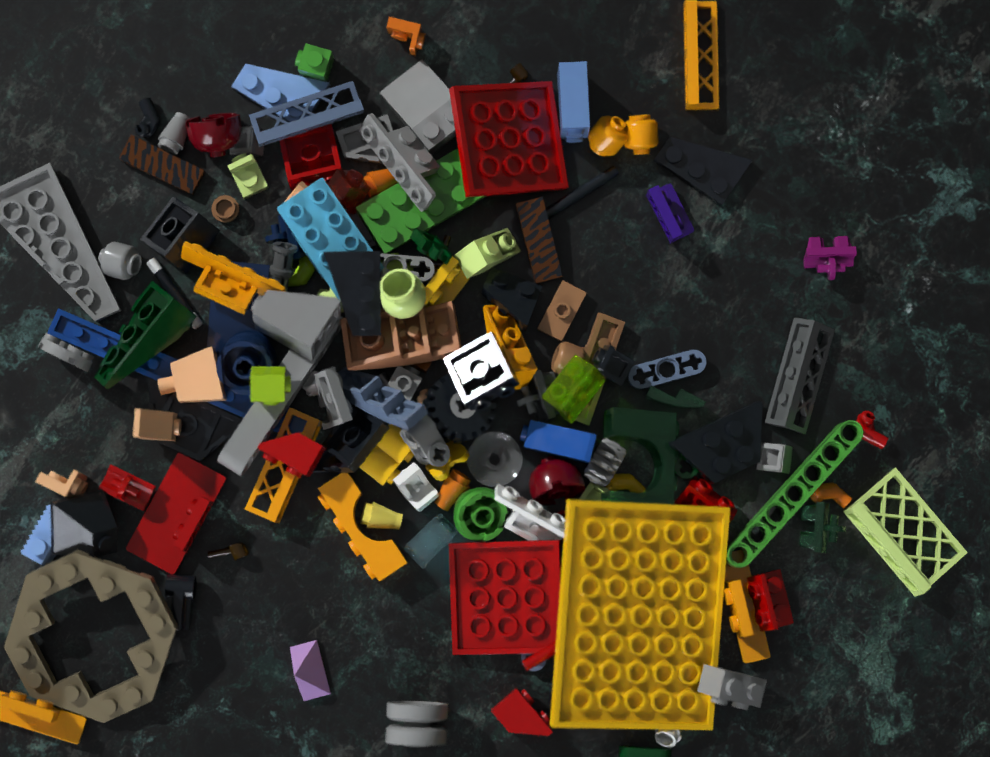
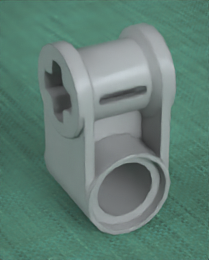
M425 415L410 430L404 428L400 430L402 439L409 446L419 463L442 467L449 461V447L428 415Z

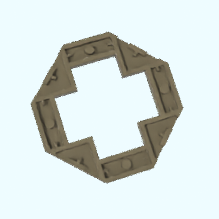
M76 550L26 575L4 649L30 697L53 702L55 706L105 723L153 701L178 624L153 576L142 572L140 574L126 569L125 566L106 559L100 560L89 556V553ZM86 578H89L100 602L126 591L150 637L149 640L131 647L127 651L139 675L95 695L91 691L82 671L57 682L32 635L55 623L43 598Z

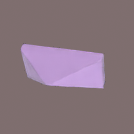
M314 640L290 647L294 677L303 701L331 694L318 641Z

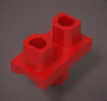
M110 464L98 489L144 511L156 486Z

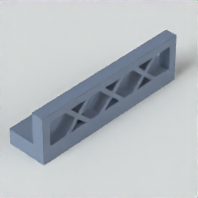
M351 81L250 114L249 117L259 147L362 114L364 109L354 82ZM350 89L353 102L344 105L334 102L338 92ZM334 94L331 100L325 98L326 96ZM321 99L329 103L326 111L316 114L308 111L314 100ZM307 103L305 109L302 108V107H300V106H298V105ZM294 107L303 112L298 120L287 122L282 119L289 108ZM282 111L279 117L273 115L274 113ZM265 116L277 120L274 128L260 132L256 119Z

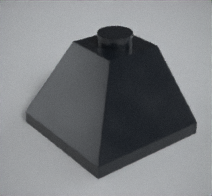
M100 489L50 502L51 552L53 554L66 556L76 550L89 553V556L97 558L118 552V527L103 490Z

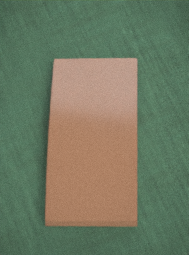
M452 301L426 308L423 306L418 314L405 319L392 317L381 308V336H352L347 319H340L347 369L349 371L398 367L440 360L462 348L455 305Z

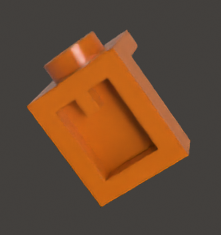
M389 17L387 32L392 34V38L400 41H407L408 38L412 39L409 51L410 55L416 56L417 49L422 50L425 40V33H421V24Z

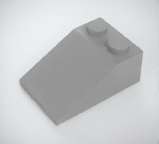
M420 60L379 92L403 124L410 127L431 155L456 136L449 88L423 60Z

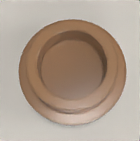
M219 196L212 204L213 216L222 223L232 222L239 214V205L231 196Z

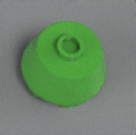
M486 487L469 489L463 492L456 500L454 523L458 532L465 538L473 541H488L502 532L507 508L495 500V490Z

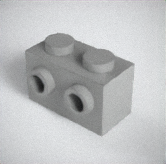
M704 664L697 692L712 696L711 702L727 705L729 700L732 701L731 706L748 710L749 705L761 707L767 680Z

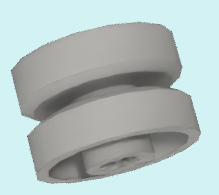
M430 701L387 702L386 717L394 721H403L404 724H391L386 727V743L409 747L447 744V729L444 726L432 725L430 722H442L448 718V703Z

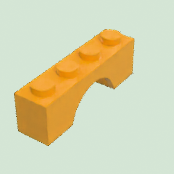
M340 473L318 488L321 492L317 496L326 510L332 509L336 515V518L333 519L335 525L341 533L345 531L352 539L348 542L350 548L356 556L360 554L367 562L363 567L372 580L377 577L380 582L408 563L394 540L376 541L364 535L359 529L355 519V509L363 493L349 473Z

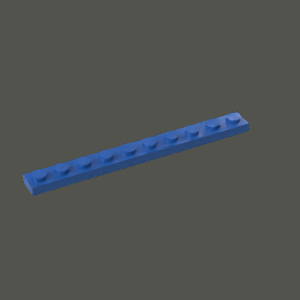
M59 308L47 332L56 338L103 358L109 348L118 344L121 336ZM159 352L134 371L158 381L160 378L172 376L170 363L178 359ZM224 384L227 400L208 403L244 418L254 402H251V394L241 395L234 393ZM287 411L273 431L279 432ZM293 415L289 424L291 433L303 432L307 421Z

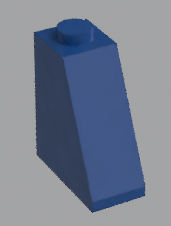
M530 420L529 426L523 425L519 441L525 442L523 447L525 449L588 464L591 459L596 434Z

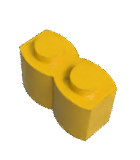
M390 423L389 430L385 433L382 440L374 447L364 463L359 467L382 486L387 482L392 485L393 479L401 472L398 470L399 466L404 460L409 463L414 457L409 446L400 435L401 429Z

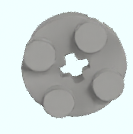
M48 333L45 334L44 338L42 337L38 348L86 372L89 371L93 363L94 356Z

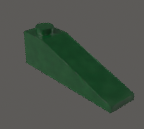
M153 281L135 301L131 308L134 315L128 326L125 324L121 326L119 330L121 336L118 344L109 348L94 375V378L107 389L114 386L178 340L184 332L190 329L194 319L197 317Z

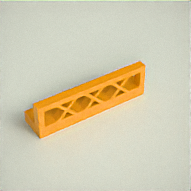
M685 0L686 110H718L717 1ZM697 9H711V19L704 26L697 20ZM710 24H711V32L707 29V27H708ZM702 32L711 39V46L705 52L698 47V36ZM711 50H712V59L707 56V54H708ZM703 59L712 66V72L706 79L698 71V64ZM711 78H712V86L708 83V81H709ZM704 85L712 92L713 103H699V90Z
M289 407L276 438L285 436L286 431L288 435L292 434L289 424L294 415L307 421L303 432L300 434L316 441L322 427V421ZM266 460L245 510L272 522L280 523L299 478L285 471L283 462L278 461L276 465H272L270 461ZM279 467L283 475L280 483L270 487L267 474L269 470ZM263 483H265L266 489L261 490ZM277 489L274 496L272 490ZM268 492L272 502L268 512L266 513L253 507L257 497Z

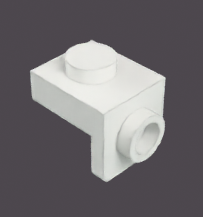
M415 462L402 470L393 479L403 496L418 512H421L439 497L438 491L429 483Z

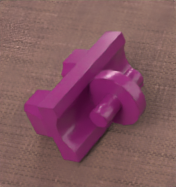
M848 236L834 238L833 247H824L823 238L810 237L803 260L804 268H817V273H827L828 280H835L836 272H845V267H853L854 257L857 255L856 246H851Z

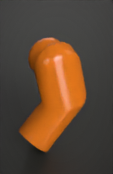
M832 482L822 483L810 496L811 500L815 503H821L822 500L833 499L843 509L852 500L845 491Z

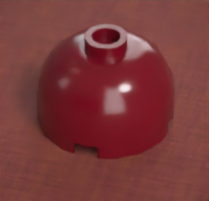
M210 114L209 117L202 118V121L200 116L185 121L190 142L199 151L209 152L210 157L225 156L226 150L233 148L239 142L241 136L240 114Z
M556 456L546 457L541 460V464L530 475L529 491L531 498L542 506L556 504L554 499L564 496L565 501L573 499L585 491L584 478L579 468L573 462L566 459H557Z

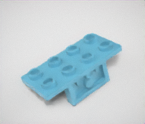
M320 178L278 206L277 211L292 231L291 234L321 278L325 279L335 296L340 300L323 252L373 250L324 178ZM380 262V272H381V270L384 268V266H383V265L381 264V262Z

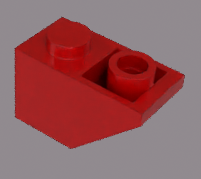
M299 432L262 442L257 447L264 452L261 457L275 465L278 461L288 465L286 471L298 478H301L302 474L308 477L311 476L326 449Z
M516 687L491 708V712L509 733L549 736L553 733L549 727L550 718L543 710L538 714L532 706L535 702L525 689L520 692Z

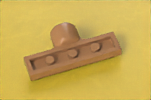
M597 313L585 347L569 342H562L557 346L552 358L551 369L553 372L569 377L572 380V388L562 417L586 426L590 425L606 379L591 370L595 364L592 362V359L598 348H603L604 345H612L616 350L625 325L624 321L603 313Z

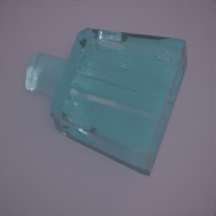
M439 513L403 550L423 569L459 532L442 513Z

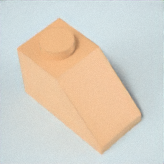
M135 408L133 437L142 440L176 442V435L180 436L181 419H177L176 413Z

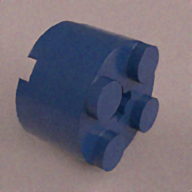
M252 332L239 333L228 340L217 359L216 370L218 377L234 393L250 395L252 366H276V352L271 341L266 336ZM243 360L248 361V363L251 364V366H247V363Z

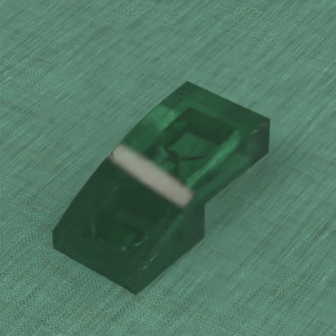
M653 386L649 388L644 397L661 405L680 409H700L706 402L683 389H680L674 398Z

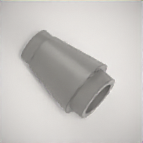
M176 112L159 135L158 147L172 155H178L179 150H183L187 135L185 121L190 118L183 113Z

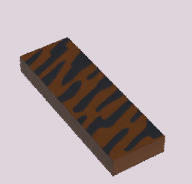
M133 135L129 137L119 157L121 161L192 196L205 174V170Z
M543 197L515 203L535 283L563 277Z

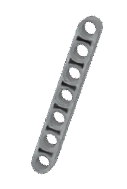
M343 317L339 318L313 361L291 349L288 351L279 366H286V376H291V393H286L285 402H280L278 405H264L263 402H254L221 451L217 462L240 476L244 475L260 451L257 448L259 444L267 441L341 330L340 319Z

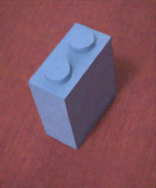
M587 61L559 62L557 80L561 139H566L568 143L582 142L583 138H588L590 129Z

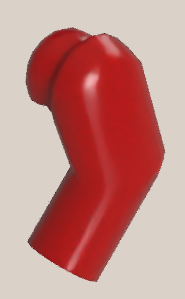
M863 411L857 416L856 420L863 428L862 439L883 449L888 441V437L875 431L874 414L871 411Z

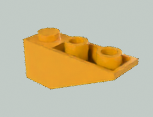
M496 304L484 305L483 313L486 333L492 331L495 334L505 357L509 360L520 383L514 388L515 390L521 389L529 384L538 370L516 320L510 314L505 316Z

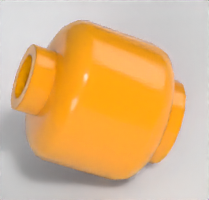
M649 114L629 116V120L625 121L628 140L624 147L633 149L634 155L650 154V148L656 147L659 143L658 122L651 119Z
M602 116L598 119L588 133L589 146L592 151L603 157L617 154L628 140L625 122L617 116Z

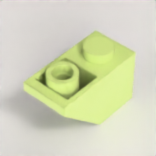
M505 228L474 240L457 252L454 257L459 261V266L466 278L469 279L521 252L509 229Z

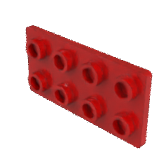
M177 453L130 539L126 550L170 574H176L227 478L182 453Z

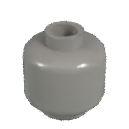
M120 242L109 243L100 251L98 256L102 272L106 276L121 280H128L137 275L142 264L138 250L132 245Z

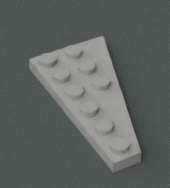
M48 163L0 186V224L95 322H99L122 311L52 164Z

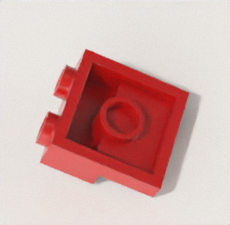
M332 123L280 140L291 192L301 181L309 186L318 179L324 178L331 188L337 186L339 181L345 180Z

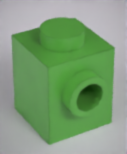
M306 43L304 50L298 51L295 66H298L300 76L327 82L334 56L331 50Z

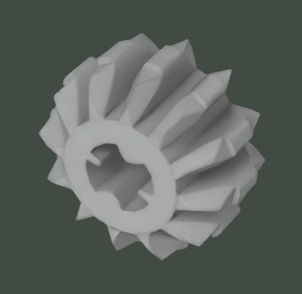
M603 439L586 466L584 476L596 485L607 486L626 455V449L614 440Z

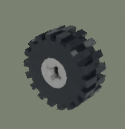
M446 374L431 385L432 387L425 393L427 398L423 400L422 404L426 407L427 415L433 420L438 432L447 443L451 440L454 441L453 444H460L463 441L466 443L488 430L491 426L489 423L495 418L496 414H493L492 411L496 409V403H491L488 408L482 411H476L475 409L471 411L463 403L450 374Z

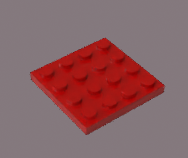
M552 81L463 85L449 88L465 197L557 191L569 188Z
M560 540L449 543L452 655L536 653L556 641L561 584Z

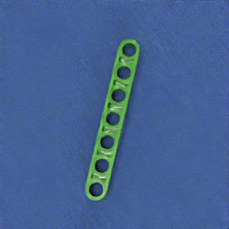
M849 420L839 423L727 545L726 564L728 566L741 568L752 562L861 441L864 432L860 423ZM845 426L853 431L851 441L846 440L843 436ZM827 446L835 451L833 461H829L824 455ZM809 466L817 471L815 481H810L806 476V470ZM791 486L795 487L799 492V497L795 502L791 501L787 495L788 489ZM772 507H776L780 511L781 516L777 522L772 521L769 517V511ZM754 527L762 531V539L758 543L754 542L750 536L751 530ZM736 547L740 548L744 553V558L740 563L732 559V551Z

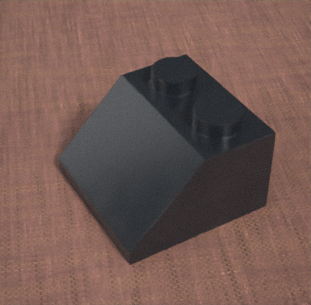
M173 196L140 240L187 274L195 265L181 258L184 242L199 244L206 249L214 242L220 230L197 211Z

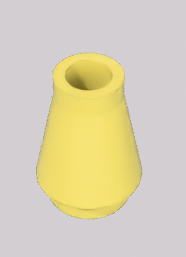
M374 501L372 504L365 502L360 524L366 525V528L399 530L403 514L388 509Z

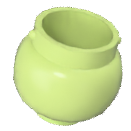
M394 269L388 272L380 282L381 305L389 315L405 319L418 314L422 310L426 302V288L421 279L406 269Z

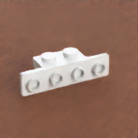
M500 484L496 486L495 500L512 509L504 521L505 528L528 541L561 540L564 538L565 518L562 515L548 512L540 503L523 498L512 487H504Z

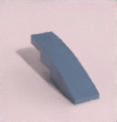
M346 367L338 372L343 381L342 390L345 398L351 404L383 421L410 430L428 414L424 404L407 400L401 390L384 386L379 376L357 370L349 371Z

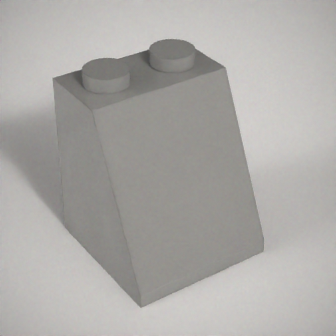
M267 290L263 297L260 295L257 297L251 308L255 329L313 361L341 317V300L336 297Z

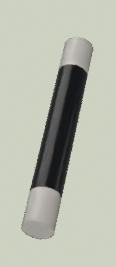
M155 257L150 259L146 264L167 293L197 316L192 323V327L194 329L200 327L203 322Z

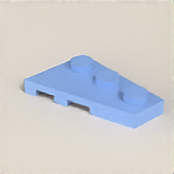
M245 64L231 87L263 108L268 109L329 88L330 83ZM321 99L312 101L308 111L313 113ZM304 103V104H301V105H298V106H300V107H302V108L305 109L307 103ZM292 107L286 110L282 119L292 122L300 119L303 112ZM282 111L274 114L279 117Z

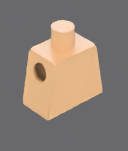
M208 347L170 363L172 376L158 379L160 394L165 395L176 392L177 399L181 403L227 400L224 384L220 381L216 370L218 359L216 349Z

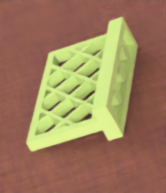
M897 468L892 469L857 501L843 511L914 596L922 595L928 591L935 581L968 553ZM893 477L900 484V495L886 494L887 482ZM870 497L881 498L880 513L871 512L864 502ZM886 498L900 500L899 515L886 513ZM905 500L916 503L918 506V517L904 515ZM885 518L899 519L898 534H891L885 529ZM904 520L918 521L917 536L904 535ZM923 522L933 523L936 527V538L923 537ZM903 539L917 540L916 556L906 554L903 550ZM922 541L936 542L935 557L922 556ZM941 543L950 544L957 553L951 559L941 558ZM921 560L935 562L934 574L930 578H927L922 573ZM940 562L945 563V564L940 568Z

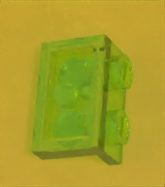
M574 355L542 395V398L555 407L563 419L572 424L605 383V379L595 366L578 355Z

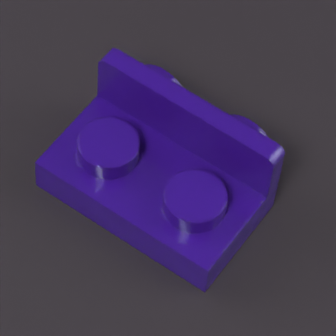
M669 183L662 187L657 185L648 190L646 196L670 244L694 232V228L672 184Z

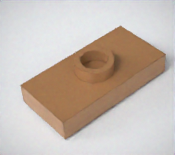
M562 280L537 330L562 342L587 292Z

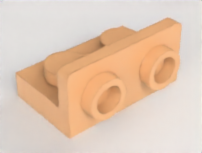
M76 470L72 471L69 479L53 471H50L49 475L40 472L35 482L68 498L85 493L88 487V483L85 481L88 476Z

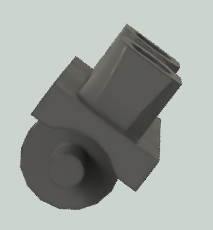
M541 370L536 371L529 384L521 388L524 398L517 401L518 406H527L529 414L536 412L539 422H546L555 418L557 414L566 408L561 396L550 399L547 389L557 386L554 372L542 373Z

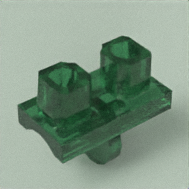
M816 502V505L802 506V521L815 522L814 532L801 531L799 546L813 549V552L826 553L828 531L829 542L837 543L838 532H846L845 526H838L839 515L831 514L830 525H828L829 503Z

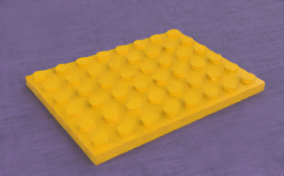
M567 499L550 726L553 728L713 730L715 703L711 702L712 696L697 692L704 664L718 667L730 508Z

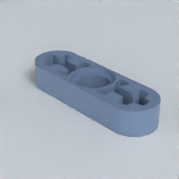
M689 350L641 363L631 368L628 374V382L634 389L643 390L691 377L704 370L706 358L699 350ZM690 355H693L695 359H700L701 363L697 365V370H693L692 366L682 368L685 374H679L680 366L676 361L677 358H681L680 363L689 361ZM663 362L671 363L675 368L673 376L669 378L663 377L659 372V366ZM654 365V374L658 381L653 382V376L647 377L644 380V384L641 385L639 381L633 380V376L637 374L636 370L641 369L642 373H648L652 371L649 366Z

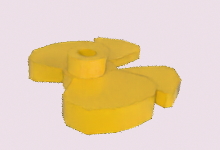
M454 441L446 443L450 450L449 461L442 467H435L431 464L426 465V470L438 481L447 479L450 468L455 463L467 461L470 456L468 450L462 444H453Z

